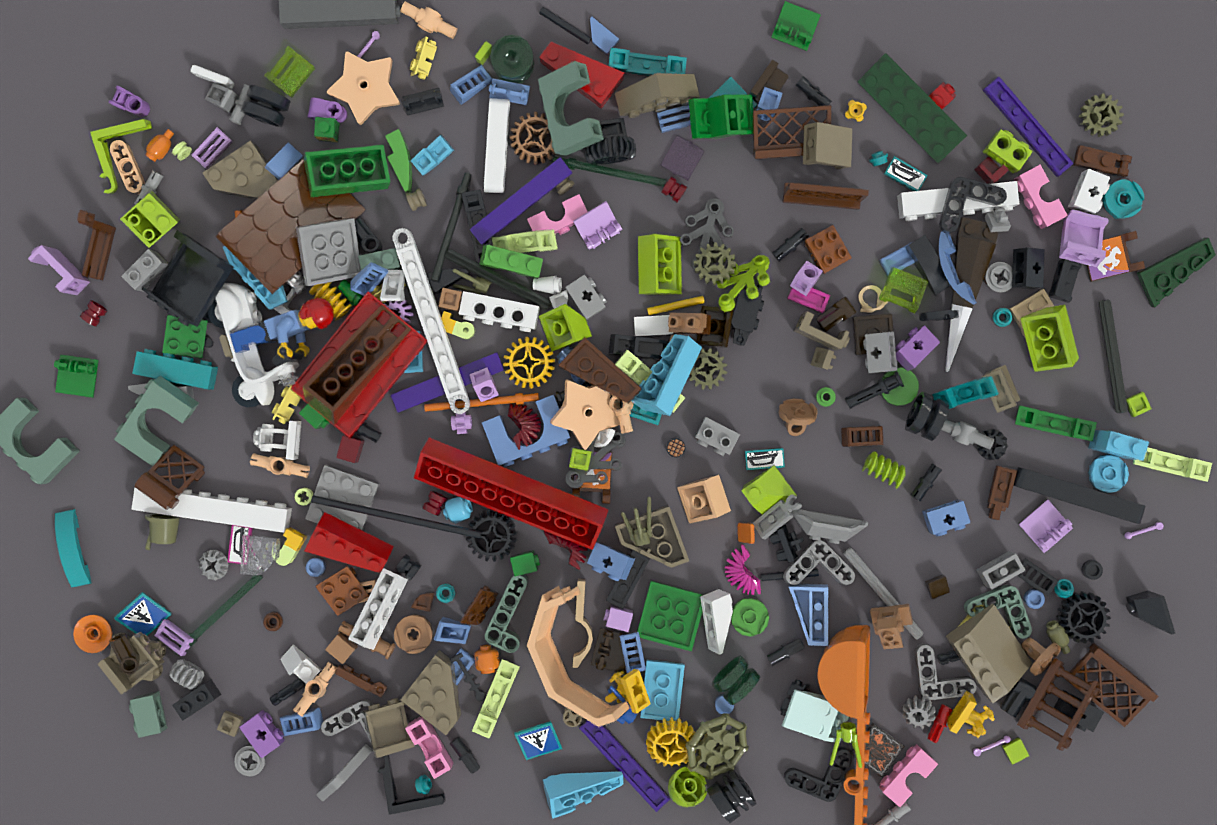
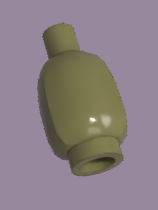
M1056 620L1048 622L1046 624V633L1052 643L1055 642L1061 647L1063 654H1068L1071 650L1068 646L1069 638L1068 634H1065V628L1059 625Z

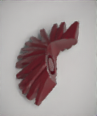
M509 403L508 416L520 429L519 433L514 436L513 442L518 450H520V441L527 447L528 443L532 444L530 437L538 438L535 433L541 432V421H539L540 417H537V413L530 415L533 409L526 411V405L522 408L523 404L520 406L515 404L513 408L512 403Z
M543 531L549 544L558 545L569 550L571 554L568 564L580 570L581 568L577 561L584 563L585 561L582 558L586 559V556L579 551H588V548L579 547L581 545Z

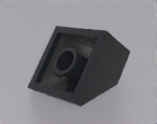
M1147 590L1126 597L1128 602L1126 607L1132 616L1171 635L1176 634L1163 595Z

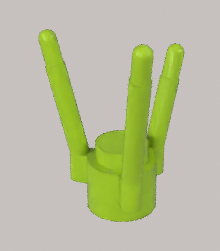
M844 722L840 726L841 730H836V740L829 764L830 766L833 765L840 738H842L844 742L852 743V747L855 748L858 767L861 768L862 762L857 741L856 725L852 722Z

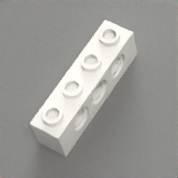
M463 291L459 315H462L464 320L474 321L477 318L482 319L484 324L493 325V322L501 323L500 327L512 329L513 325L520 327V331L531 333V329L536 330L540 307ZM479 304L485 305V312L482 314L476 313V306ZM497 308L504 309V315L501 318H496L494 315V311ZM517 311L523 313V319L519 322L513 319V314Z
M383 568L348 638L349 640L374 650L408 579Z

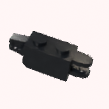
M759 282L757 284L759 292L757 298H748L746 293L747 284L745 289L741 290L737 295L731 321V328L734 329L733 343L736 345L744 346L749 334L753 333V330H757L759 319H756L758 311H762L764 306L763 295H761L763 286L759 285Z

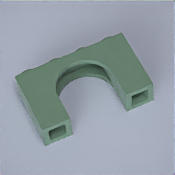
M574 61L538 79L539 91L542 95L543 108L547 116L548 129L551 134L552 147L555 154L567 156L603 140L599 120L586 118L569 126L564 118L563 109L567 97L573 91L590 84L586 64Z
M161 376L155 380H149L146 384V392L136 399V407L125 416L127 421L117 428L116 432L118 434L114 439L152 466L167 452L170 445L155 436L148 429L145 422L147 409H161L179 422L184 423L190 418L199 402Z
M16 398L0 414V446L7 456L12 457L17 462L16 465L20 469L27 471L31 475L30 478L33 482L47 484L80 450L68 438H58L42 455L37 457L29 454L22 446L21 433L24 426L39 410L27 398Z

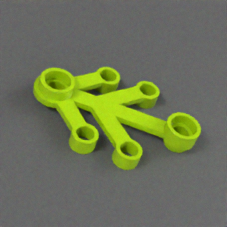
M758 255L751 262L739 266L736 263V267H733L735 273L729 274L733 276L730 277V280L724 278L723 284L716 281L717 287L720 289L737 283L728 294L720 296L718 303L722 311H731L735 307L734 298L746 284L748 298L755 299L758 297L759 292L753 278L756 273H759L757 277L759 285L766 286L770 283L769 275L766 273L770 264L767 256ZM747 271L746 273L737 275L739 272Z

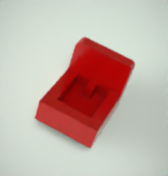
M943 82L929 97L943 109L956 97V91L949 83L945 84Z

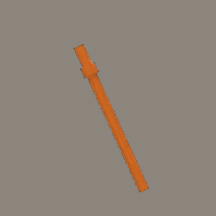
M515 393L513 396L493 397L483 402L480 399L470 400V407L509 403L519 405L524 404V402L539 401V394ZM464 400L455 401L456 408H464ZM449 402L424 404L425 412L451 409Z

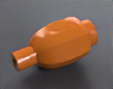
M167 129L163 135L155 136L147 145V153L145 155L154 162L157 159H163L171 147L170 139L174 133Z

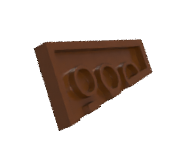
M585 337L558 365L567 372L627 404L642 390Z

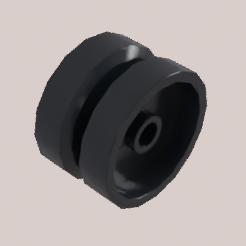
M249 85L246 95L255 102L244 101L241 112L262 123L282 127L285 117L278 111H288L291 101L268 89Z
M921 392L910 409L905 430L913 434L921 431V437L933 441L940 433L949 412V402L942 399L934 401L932 395Z

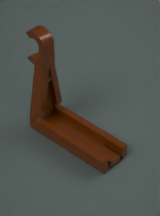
M80 209L77 218L78 223L93 229L82 276H89L90 278L103 281L116 227L94 220L95 214Z

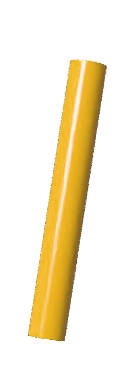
M703 296L649 307L647 311L648 315L703 304L705 301Z

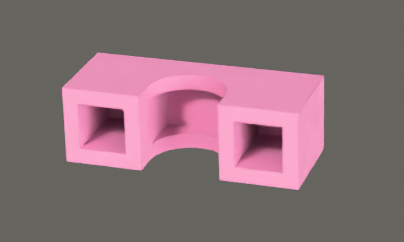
M1041 165L1014 178L1017 181L1018 192L1022 193L1025 206L1031 210L1033 221L1040 229L1048 227L1068 216L1059 199L1045 202L1040 198V188L1049 182Z
M578 194L562 202L565 215L560 221H551L545 211L528 218L527 220L532 231L554 229V233H559L560 235L570 231L569 227L575 225L573 221L588 212L580 195Z
M421 716L409 722L405 729L414 745L418 744L425 755V764L433 778L435 779L451 770L454 762L432 724Z
M916 744L907 750L906 756L902 761H898L894 765L893 771L889 776L886 775L881 780L879 788L895 804L901 807L913 794L905 784L906 777L911 773H919L926 779L938 763Z

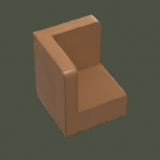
M442 288L439 307L459 312L463 292Z
M339 633L325 650L343 664L357 649L358 645L349 640L346 635Z

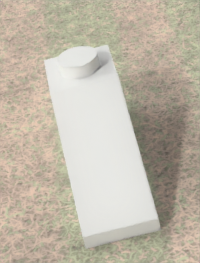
M717 589L700 598L708 649L720 655L724 650L733 610L730 594Z

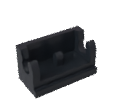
M1066 259L1059 260L1048 296L1070 303L1078 271L1082 264Z

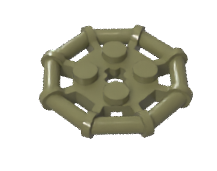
M723 713L720 717L706 722L702 721L691 740L686 742L685 747L688 753L687 767L689 771L696 772L707 780H712L717 775L735 770V765L749 748L746 738V724L730 717L728 713ZM726 725H730L733 728L728 730L726 729ZM737 734L739 735V742H735ZM696 749H698V755H697V756L695 755ZM702 762L707 763L706 768L700 766L699 764H701ZM723 762L725 763L724 765L714 768V766Z

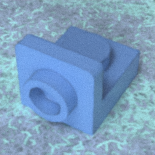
M764 87L756 110L778 109L783 93ZM766 114L757 115L761 120H770Z

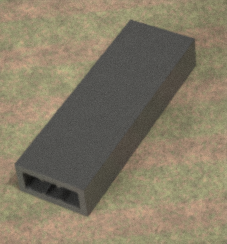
M279 0L280 24L284 29L399 24V17H402L400 12L401 6L398 5V0Z

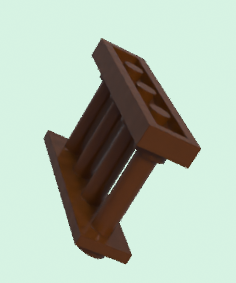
M1054 658L1017 725L1026 730L1029 727H1034L1059 742L1056 749L1063 751L1064 748L1068 749L1073 739L1070 737L1093 697L1096 698L1101 691L1099 685L1101 683L1096 680L1093 681L1092 685L1066 671L1063 667L1064 662ZM1063 677L1086 690L1087 694L1081 702L1055 687V679ZM1052 693L1078 708L1073 719L1046 704L1044 699L1047 694ZM1038 710H1043L1067 724L1068 728L1062 736L1037 721L1035 715Z

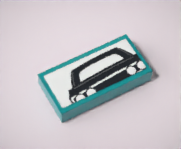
M895 156L884 172V175L912 191H919L928 176Z
M784 449L745 451L746 470L769 469L773 465L777 468L785 467Z

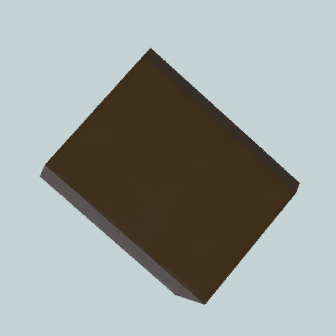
M702 306L701 313L711 315L710 335L697 334L696 343L727 348L733 309L725 312L720 307Z

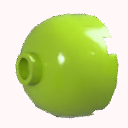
M682 767L674 772L669 779V796L672 801L681 807L696 806L707 795L706 779L696 772L689 771L688 767Z

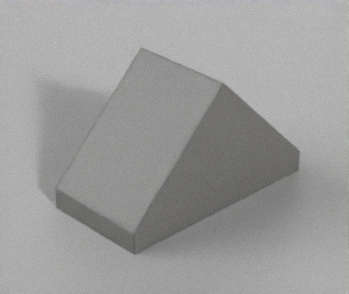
M213 83L205 100L232 114L236 105L234 102L239 96L232 90Z

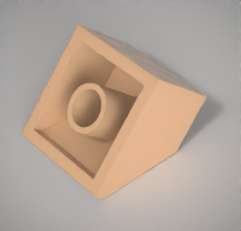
M719 475L703 478L677 487L689 523L717 518L731 511Z

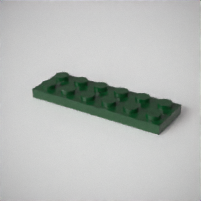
M887 53L858 81L937 163L943 160L967 137V134Z

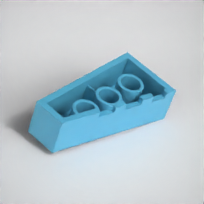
M674 334L661 353V360L650 369L652 373L646 381L643 380L639 387L642 390L631 402L644 411L670 416L702 347L689 336Z

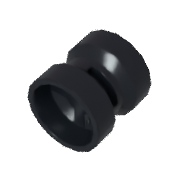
M406 554L395 570L399 573H404L405 577L411 581L422 565L418 562H413L411 557Z

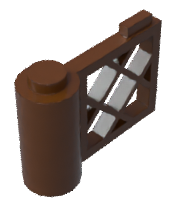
M173 445L148 472L140 476L134 487L165 510L169 508L174 509L179 503L178 497L194 480L198 482L203 477L205 467ZM175 452L181 456V462L170 463L169 457ZM193 465L197 470L194 473L185 474L184 466ZM182 466L183 474L171 475L170 467ZM161 467H168V475L160 476L155 471ZM183 478L184 484L178 489L172 485L171 479Z

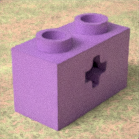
M925 325L912 329L907 334L909 338L906 341H900L895 346L896 360L907 371L914 369L940 343Z
M261 710L239 727L261 759L285 741L282 731L275 727L272 723V717L269 713H265L264 710Z

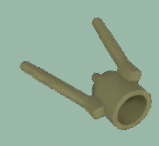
M455 268L453 269L454 273L473 282L472 286L475 287L471 288L453 284L454 288L486 295L492 282L479 276L475 279Z
M651 497L647 498V530L645 527H641L637 508H634L637 529H634V532L625 513L621 512L631 541L634 540L635 546L649 544V537H652Z

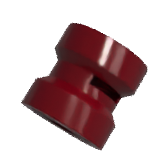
M671 176L661 193L666 196L670 195L672 200L678 203L688 187L677 183V179Z
M90 300L87 305L88 309L81 313L80 318L97 327L100 323V316H105L108 310L99 303Z
M431 490L428 495L429 502H425L422 508L431 514L440 516L442 512L441 507L448 498Z

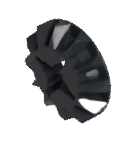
M991 429L981 433L993 438L994 443L999 445L991 450L976 444L977 450L983 458L995 460L1005 454L1008 445L1007 438L1002 432Z

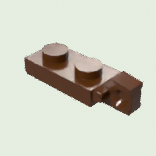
M996 466L987 502V508H990L988 518L999 520L1001 511L1005 512L1006 507L1008 508L1017 470Z
M340 664L335 671L336 675L379 697L384 695L388 687L381 681H370L371 677L364 673L359 675L348 664H344V666Z

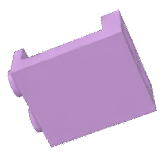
M1070 210L1067 214L1068 216L1063 220L1059 258L1098 267L1106 256V251L1102 250L1103 231L1108 224V219L1079 210Z
M41 245L33 249L32 255L28 258L34 263L46 266L50 264L63 277L55 286L62 293L78 295L90 283L58 249Z

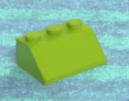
M660 234L638 236L639 294H682L681 237Z
M1066 305L1047 307L1020 318L1034 372L1074 366L1079 356Z

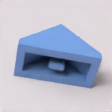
M442 617L439 621L434 640L466 644L471 626Z

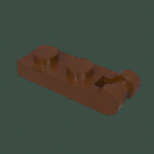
M1080 145L1077 147L1073 165L1127 177L1129 173L1128 164L1131 163L1132 156L1120 155ZM1116 162H1120L1119 168L1115 167Z

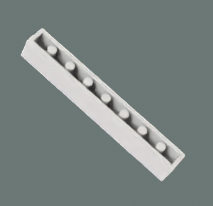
M134 489L131 510L283 533L290 525L292 508L286 507L287 504L284 503L268 505V501L256 500L255 503L248 502L249 498L237 497V500L230 499L229 495L218 494V497L211 496L210 492L199 491V494L192 493V490L185 489L178 497L179 503L174 509L169 508L165 510L138 489Z

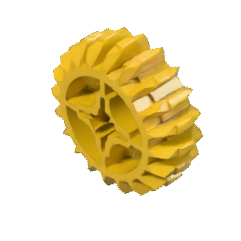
M525 337L526 343H523L522 339L519 338L518 342L520 345L517 346L513 342L511 345L515 349L512 351L507 348V352L511 353V355H504V358L508 359L509 363H503V366L510 367L505 373L509 374L512 372L513 375L509 377V380H513L516 377L515 385L522 381V388H525L526 384L529 383V387L532 389L533 382H536L537 387H540V379L546 383L547 380L544 376H552L551 373L547 372L548 369H555V367L549 366V363L555 362V359H549V356H552L554 353L552 351L546 352L550 348L549 345H546L544 348L541 347L544 343L543 340L536 344V337H533L532 343H530L529 337ZM531 347L539 349L545 359H535L532 355ZM525 348L524 358L514 361L516 354ZM529 357L535 362L539 361V363H534L530 369L528 365L520 364L524 363ZM545 364L542 373L533 378L534 368ZM514 367H524L528 379L521 377Z
M673 717L669 721L663 718L662 723L657 721L656 726L651 725L646 739L647 752L650 754L651 759H655L657 764L662 762L664 767L670 764L671 768L674 764L680 767L681 762L687 764L688 753L685 746L686 742H689L695 734L692 725L688 726L687 721L681 723L680 718L674 721Z

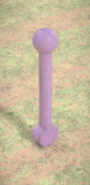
M374 31L372 33V38L357 57L361 58L374 40L380 38L379 32Z
M1156 522L1154 526L1132 533L1126 532L1124 536L1126 539H1131L1132 536L1154 529L1161 530L1163 529V524Z
M1006 735L1003 739L983 748H974L973 754L980 756L981 752L1002 743H1009L1011 738Z

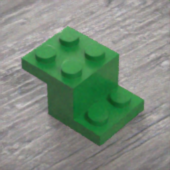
M720 95L712 98L689 99L692 139H716L753 134L752 95Z

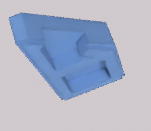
M591 17L592 43L608 55L610 48H614L619 42V38L595 18Z

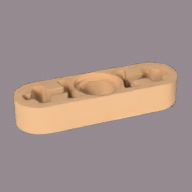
M116 140L111 143L110 152L128 191L140 194L141 186L145 184V181L131 148L127 143ZM119 145L124 147V149H122L123 156L121 153L117 152V150H119ZM126 162L132 163V170L130 172H125L123 169ZM133 179L139 182L137 189L132 187L134 185Z

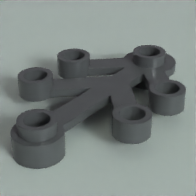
M716 198L707 201L704 210L694 216H687L685 224L688 227H694L698 221L706 217L708 219L702 227L681 236L680 243L683 246L690 245L691 241L702 235L700 248L707 249L710 237L714 243L717 242L718 247L724 244L714 228L715 219L723 229L722 234L724 237L729 238L733 235V227L728 225L722 214L724 204L721 200ZM712 205H717V206H718V210H717V211H713V210L711 209V206H712ZM693 218L695 223L690 225L687 220ZM726 228L731 229L730 235L725 234L724 230ZM686 236L689 238L690 241L688 243H684L682 241V238ZM694 257L691 262V266L694 271L696 268V266H694V261L697 260L696 257ZM705 259L703 260L702 268L707 264Z
M615 432L609 444L603 446L595 455L594 444L596 437L586 449V451L592 452L589 470L584 471L572 468L566 475V483L571 488H579L583 483L605 484L608 481V476L603 471L598 472L596 475H586L591 469L619 471L622 468V463L617 458L611 461H601L613 448H621L625 445L626 439L621 432ZM619 436L620 440L614 441V438ZM575 445V446L571 447L570 453L572 454V449H573V448H575V449H581V448H580L579 446ZM618 462L619 466L613 467V463ZM574 475L578 476V479L576 481L572 480V477ZM604 475L605 479L600 481L599 477Z

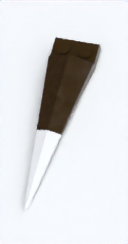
M961 217L956 235L955 270L960 283L965 282L970 285L976 300L997 245L996 241L999 232H990L986 222ZM954 289L951 310H959V317L950 319L945 365L946 372L951 367L974 304L962 298Z

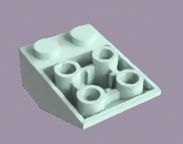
M794 690L782 726L824 741L835 742L836 730H841V724L847 722L849 716L840 713L832 707L824 695Z

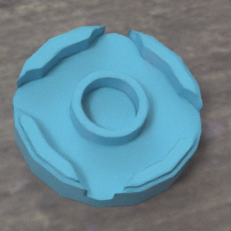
M1102 455L1092 462L1088 475L1091 484L1097 490L1113 493L1125 486L1128 481L1129 471L1126 463L1118 456Z

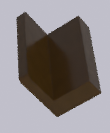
M773 59L750 91L749 95H752V99L758 103L764 87L779 92L789 78L787 74L777 68L779 63Z

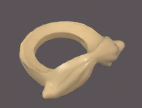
M866 286L861 289L858 295L859 303L862 307L860 312L872 313L875 310H881L888 303V301L884 300L882 291L877 286ZM867 289L876 291L878 296L877 308H872L864 302L863 293Z

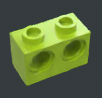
M1002 129L995 133L983 150L984 154L1000 165H1005L1013 174L1022 168L1033 152L1025 142L1017 141L1013 138L1012 133ZM998 140L1003 142L1004 149L998 147ZM1014 151L1020 155L1019 160L1014 158Z

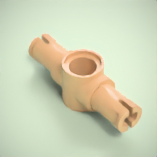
M406 1L403 3L400 12L413 18L421 29L429 33H433V31L436 33L440 32L454 39L458 28L444 22L438 12L429 7L419 9Z
M612 396L609 406L615 412L616 417H618L621 434L632 432L630 414L633 402L627 404L622 401L623 406L621 408V400Z
M253 453L251 459L255 460H250V465L266 468L267 471H271L276 475L285 474L290 476L293 474L307 478L309 473L304 471H310V466L294 463V461L286 459V457H266ZM279 460L284 464L282 471L277 468Z
M328 661L322 672L306 684L305 691L302 694L303 697L293 709L294 712L303 717L310 705L325 694L326 687L329 684L328 681L337 669L336 666ZM317 683L320 690L317 694H313L312 686Z

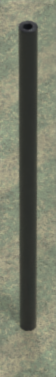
M315 495L311 499V503L469 537L480 539L482 531Z

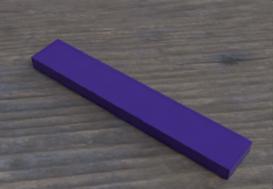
M999 76L983 89V92L1056 177L1060 176L1074 164Z
M561 157L474 225L470 231L480 244L483 245L573 174Z
M498 353L459 367L464 386L472 384L470 374L488 367L491 376L504 371ZM437 376L394 393L391 397L399 413L445 394L440 377Z
M585 720L579 726V729L619 772L622 771L623 777L656 812L670 800L667 793L604 725L598 727Z

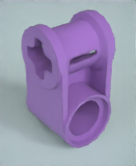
M116 86V93L108 103L138 117L148 115L150 106L145 100L120 86ZM140 103V107L136 110V105Z
M311 98L308 118L315 120V117L335 118L339 123H342L347 118V111L338 102Z

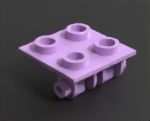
M607 201L573 221L589 250L595 249V247L602 244L601 241L605 243L606 238L610 240V236L613 237L616 234H620L619 231L622 230Z
M1048 499L1019 524L1043 553L1048 551L1073 529L1071 526L1073 524L1068 519H1065Z

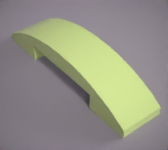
M554 229L492 237L493 246L519 253L558 249Z
M628 350L625 351L615 364L638 385L643 380L646 381L652 373L642 361ZM681 394L674 406L673 413L685 399Z
M1147 448L1144 461L1133 460V464L1206 482H1208L1212 467L1210 462L1162 452L1152 448Z
M502 659L472 732L490 739L520 666Z

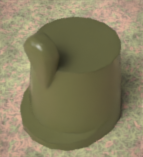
M157 513L145 515V519L149 521V536L145 546L146 550L151 549V542L155 544H173L176 542L180 517Z

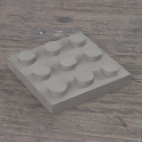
M354 218L296 227L306 286L353 278L361 271Z
M324 465L314 495L372 507L379 483ZM311 503L305 519L319 523L322 515L326 512L363 531L368 515Z

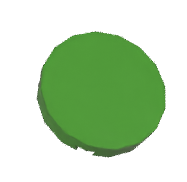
M897 368L904 387H897L889 391V394L884 395L882 393L881 395L890 404L895 406L906 405L917 396L919 384L915 374L910 370ZM895 371L886 372L882 378L885 379L893 375Z
M741 599L732 608L731 623L740 634L749 637L763 632L767 627L769 621L768 610L758 599Z

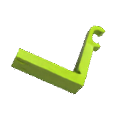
M141 119L90 132L104 172L99 176L101 178L109 177L111 188L109 190L105 189L104 193L112 194L118 189L108 143L104 141L153 129L151 121Z

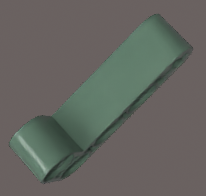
M525 574L513 575L485 632V639L489 644L509 653L517 651L521 642L520 636L507 629V626L528 584V578ZM520 578L522 579V584H520L516 592L515 590H513L516 585V581L514 580H518ZM506 596H514L516 602L514 604L507 603ZM505 613L508 619L500 621L497 615ZM496 630L499 633V637L492 638L489 632ZM513 638L517 644L511 647L507 644L506 640Z

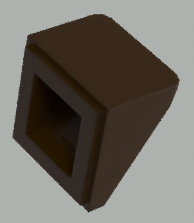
M943 574L925 581L931 599L950 593L946 576Z

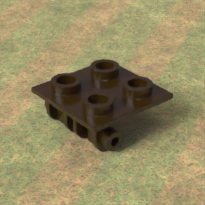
M600 628L590 665L596 666V669L623 671L624 674H627L620 635L625 634ZM636 638L625 640V644L636 642ZM635 646L626 648V650H634Z

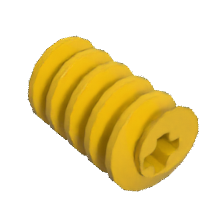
M332 282L314 285L309 291L310 295H315L314 298H323L330 302L334 309L335 321L343 317L352 307L351 304L344 305L347 301L346 298L339 299L342 295L341 292L334 293L337 287L329 288Z

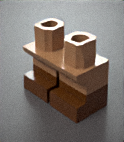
M670 313L668 319L669 332L675 334L710 335L711 315L703 313Z

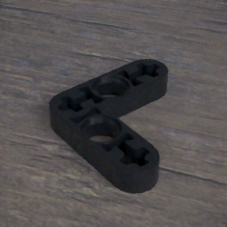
M964 177L955 178L949 185L940 218L939 227L941 231L952 233L958 228L966 199L998 206L1005 202L1007 198L1006 191L1001 187ZM961 182V186L964 189L959 190L958 196H952V194L957 193L958 187L955 184ZM979 186L982 188L983 194L981 197L974 195V187ZM999 192L998 196L1001 197V199H998L997 201H995L994 196H988L987 199H985L988 193L995 194ZM951 200H956L959 203L958 210L953 211L950 209L949 203ZM947 213L951 215L956 214L957 216L951 218V224L954 225L948 229L945 222L949 221L950 215H947Z
M840 747L837 750L833 765L830 766L829 764L823 779L796 768H788L784 773L785 782L790 787L826 802H832L840 791L852 762V755L848 749ZM845 753L847 759L842 760L841 765L842 767H844L842 769L840 766H838L841 760L838 756L839 754L843 755ZM833 770L841 772L838 779L831 778L830 774ZM794 773H796V777L802 780L801 786H799L800 782L798 780L793 779L791 782L788 776H792ZM808 780L816 782V786L813 789L805 787ZM829 780L831 783H833L832 786H831V791H832L833 793H832V794H828V795L826 796L824 790H828V789H829L830 784H829V782H827V781Z

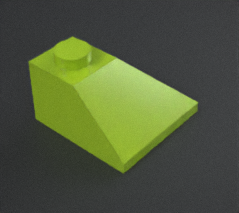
M566 304L539 316L552 352L580 342L584 337L586 339L592 337L586 318Z
M775 465L745 484L741 490L751 505L762 515L780 500L786 503L788 496L792 494L797 496Z

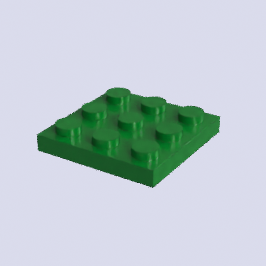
M651 580L637 630L639 637L692 651L702 615L700 597L704 594Z

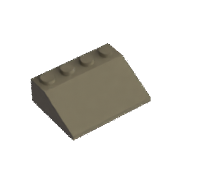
M993 603L945 636L982 693L992 703L1009 693L1032 665L1029 657Z

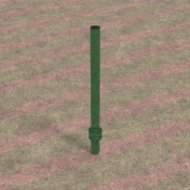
M553 156L552 163L560 157ZM562 158L571 170L576 168L663 187L666 183V179L580 162L576 161L577 159Z
M258 572L202 625L193 633L188 634L194 639L192 643H189L190 647L263 578L261 573Z

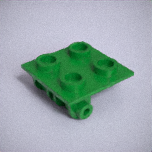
M785 1L771 38L807 51L821 15Z
M167 315L162 353L202 358L208 321L202 320L198 327L192 324L186 326L180 323L178 318Z
M60 355V359L54 362V367L58 369L55 392L94 398L99 360Z

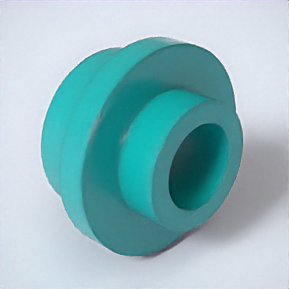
M883 151L871 154L872 158L869 159L873 167L888 162V154H883Z
M1007 308L997 309L993 313V322L999 327L1008 326L1012 321L1011 311ZM1000 314H1003L1005 317L1003 321L999 319Z
M1061 579L1054 587V592L1059 597L1068 598L1073 595L1074 587L1069 580Z
M448 583L441 584L436 590V596L439 601L448 603L454 599L455 589ZM445 589L448 590V591H449V595H448V596H444V595H443V590H445Z
M421 775L416 779L415 786L417 792L424 795L430 792L432 782L426 775Z

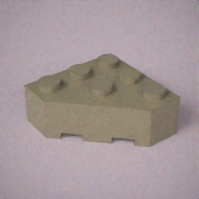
M655 73L615 93L620 116H628L629 118H635L642 113L650 111L660 112L666 110L667 107L680 104L682 106L689 105V99L700 97L694 74Z
M252 141L247 142L203 172V175L214 190L224 194L256 200L278 181L265 168L268 161L258 146Z
M669 505L651 511L652 537H649V544L635 546L634 540L631 541L624 521L615 524L621 545L671 568L689 562ZM647 513L639 515L641 527H645L647 530ZM635 517L628 519L633 532L634 529H637Z
M438 650L401 698V701L443 734L447 735L458 721L461 709L455 677V664L450 661L451 658Z

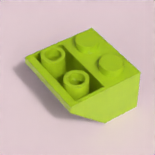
M153 191L120 218L148 248L180 221Z

